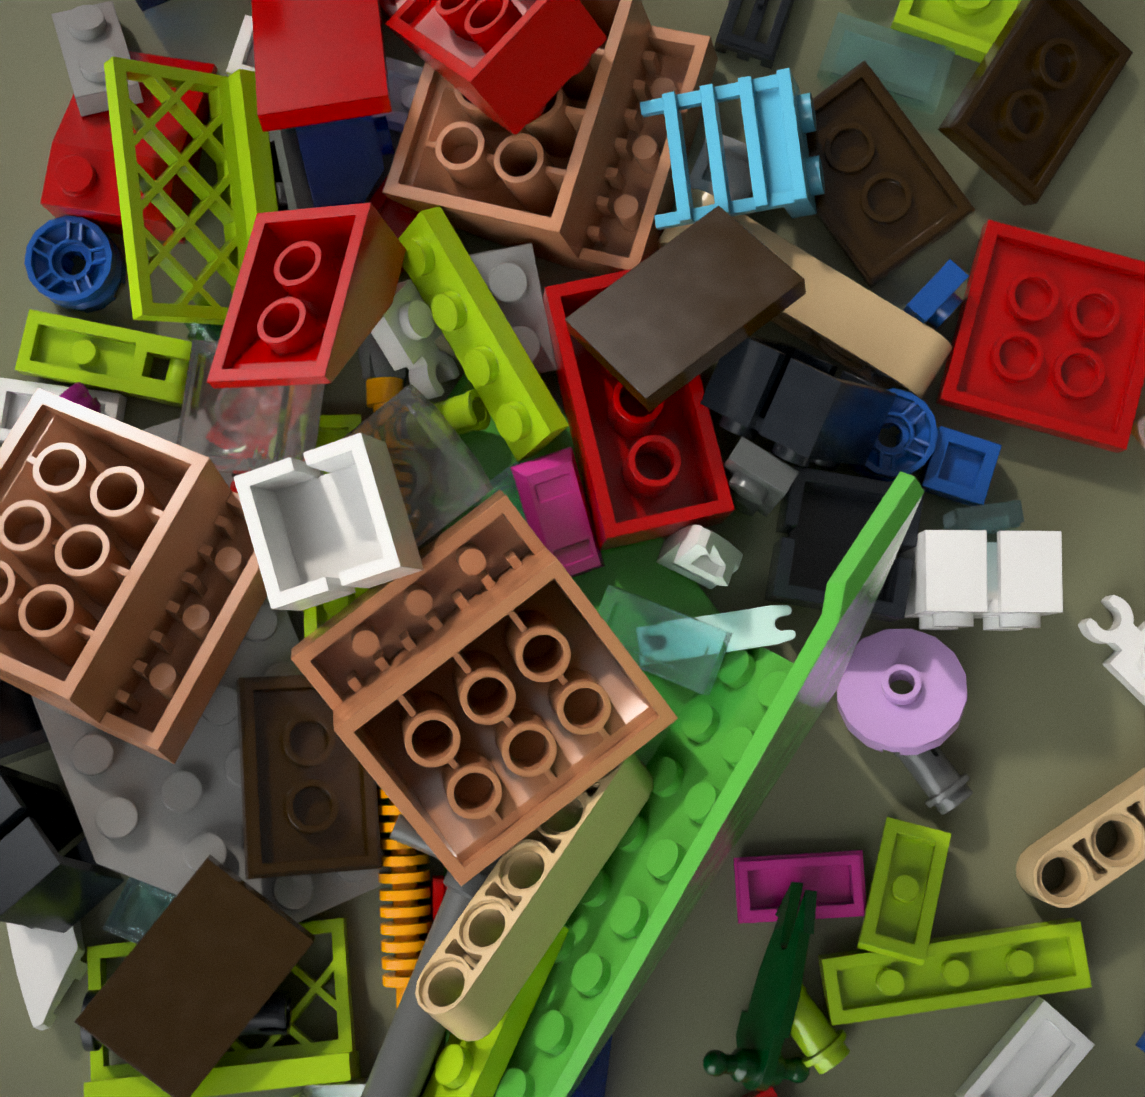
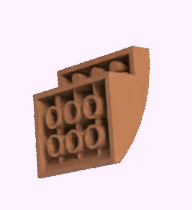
M580 0L608 39L592 55L589 64L580 73L572 76L546 103L542 114L536 120L527 124L516 136L485 115L425 62L382 193L387 198L418 212L441 206L453 227L506 247L532 243L535 257L597 276L633 269L659 250L656 242L664 229L658 230L656 228L654 215L670 213L675 200L665 116L660 114L644 118L641 115L640 102L662 98V94L674 91L676 94L700 90L699 86L711 84L718 61L711 37L651 26L641 0ZM702 106L681 110L687 158L702 113Z
M38 388L0 447V679L98 729L175 764L267 597L239 495L231 491L209 457Z
M498 490L418 551L424 570L371 587L291 648V660L333 710L334 731L461 887L678 719L560 561L543 545L509 498L501 490Z

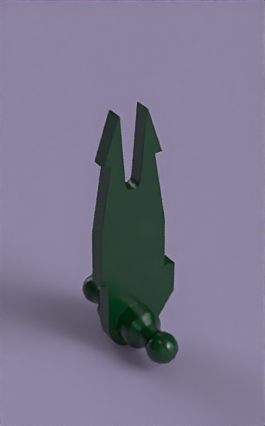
M791 882L775 914L778 916V920L757 974L749 1008L741 1012L736 1031L737 1048L731 1054H725L717 1049L710 1050L703 1058V1068L708 1075L713 1077H719L723 1074L730 1075L733 1081L742 1083L746 1089L751 1091L767 1090L771 1085H779L783 1079L796 1084L803 1083L810 1075V1067L807 1068L803 1064V1058L792 1057L791 1059H784L781 1055L784 1039L789 1038L801 993L810 934H814L817 891L805 889L799 907L803 883Z

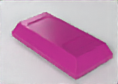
M567 447L511 467L526 522L543 545L560 561L569 575L573 578L604 567V560L598 548L591 513L572 447Z
M863 850L733 857L738 924L777 921L778 916L775 914L791 882L803 883L799 907L805 889L817 891L815 919L864 916L867 902Z

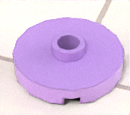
M911 628L885 629L861 639L855 647L837 688V708L847 729L867 747L883 752V749L890 752H900V755H918L940 746L958 728L967 703L966 674L955 653L936 637ZM897 680H904L912 685L913 690L907 694H897L889 686Z

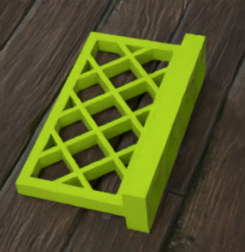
M112 56L104 63L133 320L224 325L229 307H221L203 288V285L217 271L229 283L231 295H233L257 213L278 211L269 132L262 131L257 115L255 71L238 69L230 76H222ZM127 80L142 82L161 102V105L149 118L129 98ZM188 90L208 94L211 121L206 126L180 99ZM168 111L193 138L181 153L155 126ZM142 138L169 165L156 181L137 163L135 146ZM200 146L216 163L218 182L213 187L188 162ZM175 174L201 200L188 216L162 189ZM150 202L176 228L163 244L144 227L143 209ZM208 208L223 223L225 243L220 249L195 224ZM183 237L208 261L195 279L170 254L171 250ZM158 265L184 291L173 304L153 303L150 274ZM191 300H193L196 305H187V304H188Z
M346 918L299 923L313 935L331 933L333 961L317 981L298 964L291 970L292 973L310 987L309 991L292 1010L289 1034L301 1044L276 1046L285 1035L275 1034L270 1037L262 1048L249 1049L237 1038L230 1046L235 1051L226 1052L190 1097H209L350 1081L361 1077L359 1050L356 1051ZM139 941L88 946V990H100L107 982L106 959L128 956ZM333 975L336 997L324 988ZM317 995L337 1011V1040L314 1042L294 1025ZM102 1045L99 1051H90L91 1081L84 1082V1097H171L130 1064L109 1065V1048L105 1045Z

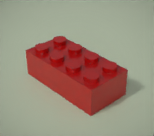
M632 269L547 286L544 289L543 295L557 368L555 371L599 551L669 536L689 525L709 527L722 524L735 510L708 407L700 404L705 393L700 374L649 412L569 333L565 318Z

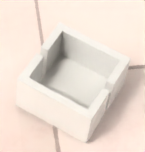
M358 433L303 452L305 461L289 457L233 477L269 603L273 610L302 611L356 593L354 587L371 588L424 570L386 442L363 433ZM320 470L329 473L321 476Z
M924 530L917 535L916 547L900 554L902 558L914 560L904 618H919V630H958V627H974V619H983V630L1018 631L1023 630V628L1041 627V616L1063 613L1062 531H998L997 542H987V530Z

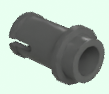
M939 746L918 755H900V752H893L896 757H899L929 797L924 802L926 806L930 808L935 805L941 815L954 809L973 794V791L966 783L970 779L967 773L960 775Z

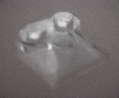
M192 340L176 444L209 457L217 470L223 473L243 474L289 457L305 461L303 452L316 448L325 384L214 389L207 383V379L219 341Z
M413 385L406 386L343 437L346 438L363 433L386 442L417 548L494 489L480 462L438 408ZM320 470L321 476L329 473Z

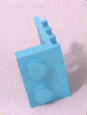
M790 68L776 70L777 74L752 79L751 76L738 78V82L716 87L713 84L699 86L700 90L676 94L674 91L662 94V98L640 102L641 115L644 118L664 114L677 211L654 215L658 230L694 224L718 205L731 217L782 207L786 209L791 218L817 214L815 195L825 194L824 176L820 156L809 157L806 133L817 131L815 108L811 92L801 94ZM740 98L753 197L731 201L718 103ZM702 106L715 204L694 208L681 110Z

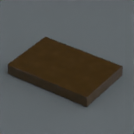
M1021 0L938 130L1023 206L1037 204L1133 52L1079 0Z
M865 60L813 98L817 131L806 133L809 157L820 156L825 184V194L815 195L816 215L869 288H872L972 216L975 208Z
M718 205L565 318L569 333L650 412L806 294L805 279Z
M304 675L238 678L236 684L245 879L382 868L377 783L334 731L333 710Z
M209 855L74 1022L171 1097H190L313 944L315 936L216 858Z

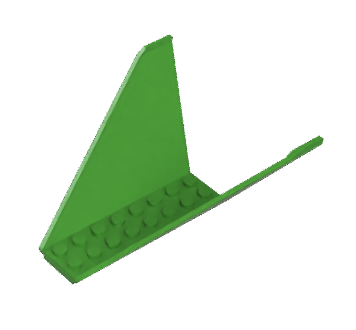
M465 372L447 399L475 389L466 377ZM556 402L557 406L559 407L560 411L562 412L563 416L565 417V419H566V421H567V423H568L566 413L562 410V408H561V407L559 406V404ZM492 417L487 429L475 430L445 439L444 444L441 446L442 533L498 490H501L509 498L526 521L511 467L567 447H572L579 470L569 426L538 454L517 462L505 439L498 432ZM899 472L826 585L822 615L794 663L764 647L643 666L637 628L720 614L696 581L656 562L664 542L662 537L603 550L601 553L605 564L604 567L572 578L678 719L635 752L650 771L653 778V790L649 799L564 924V927L569 929L567 936L493 1097H571L837 690L925 492L915 476ZM444 866V877L446 876V873H447V871H448L445 866ZM447 1029L445 1031V1046L451 1035V1032Z

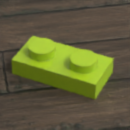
M890 817L886 818L857 948L919 965L925 963L951 833Z

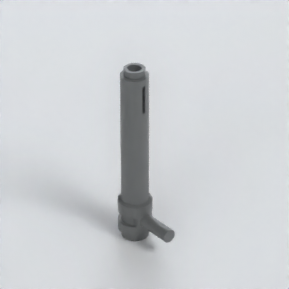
M399 814L389 838L437 858L402 814ZM502 856L462 887L451 873L447 871L443 880L444 885L447 887L446 893L361 1097H419L446 1028L427 1014L417 1003L415 995L417 980L424 967Z

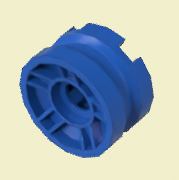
M62 216L47 221L34 232L26 246L24 264L29 280L41 294L69 312L71 310L84 311L88 314L104 309L116 299L114 295L120 284H125L127 267L122 251L98 225L83 217ZM78 255L81 259L86 260L83 271L76 275H69L72 273V268L75 265L72 260L75 256Z
M892 388L887 390L897 394L882 429H890L894 425L899 430V433L895 436L896 444L895 447H885L877 437L865 466L849 464L851 469L863 478L894 482L900 471L912 474L924 466L935 451L938 430L935 416L926 402L912 392Z

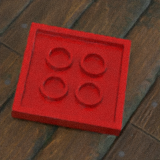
M988 219L981 230L951 343L952 351L947 358L936 404L1115 453L1127 450L1145 379V262Z

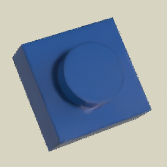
M949 259L902 311L924 324L928 321L937 329L963 302L954 292L969 275Z
M943 426L938 427L935 451L924 465L919 481L922 488H925V492L975 508L983 506L1002 445Z

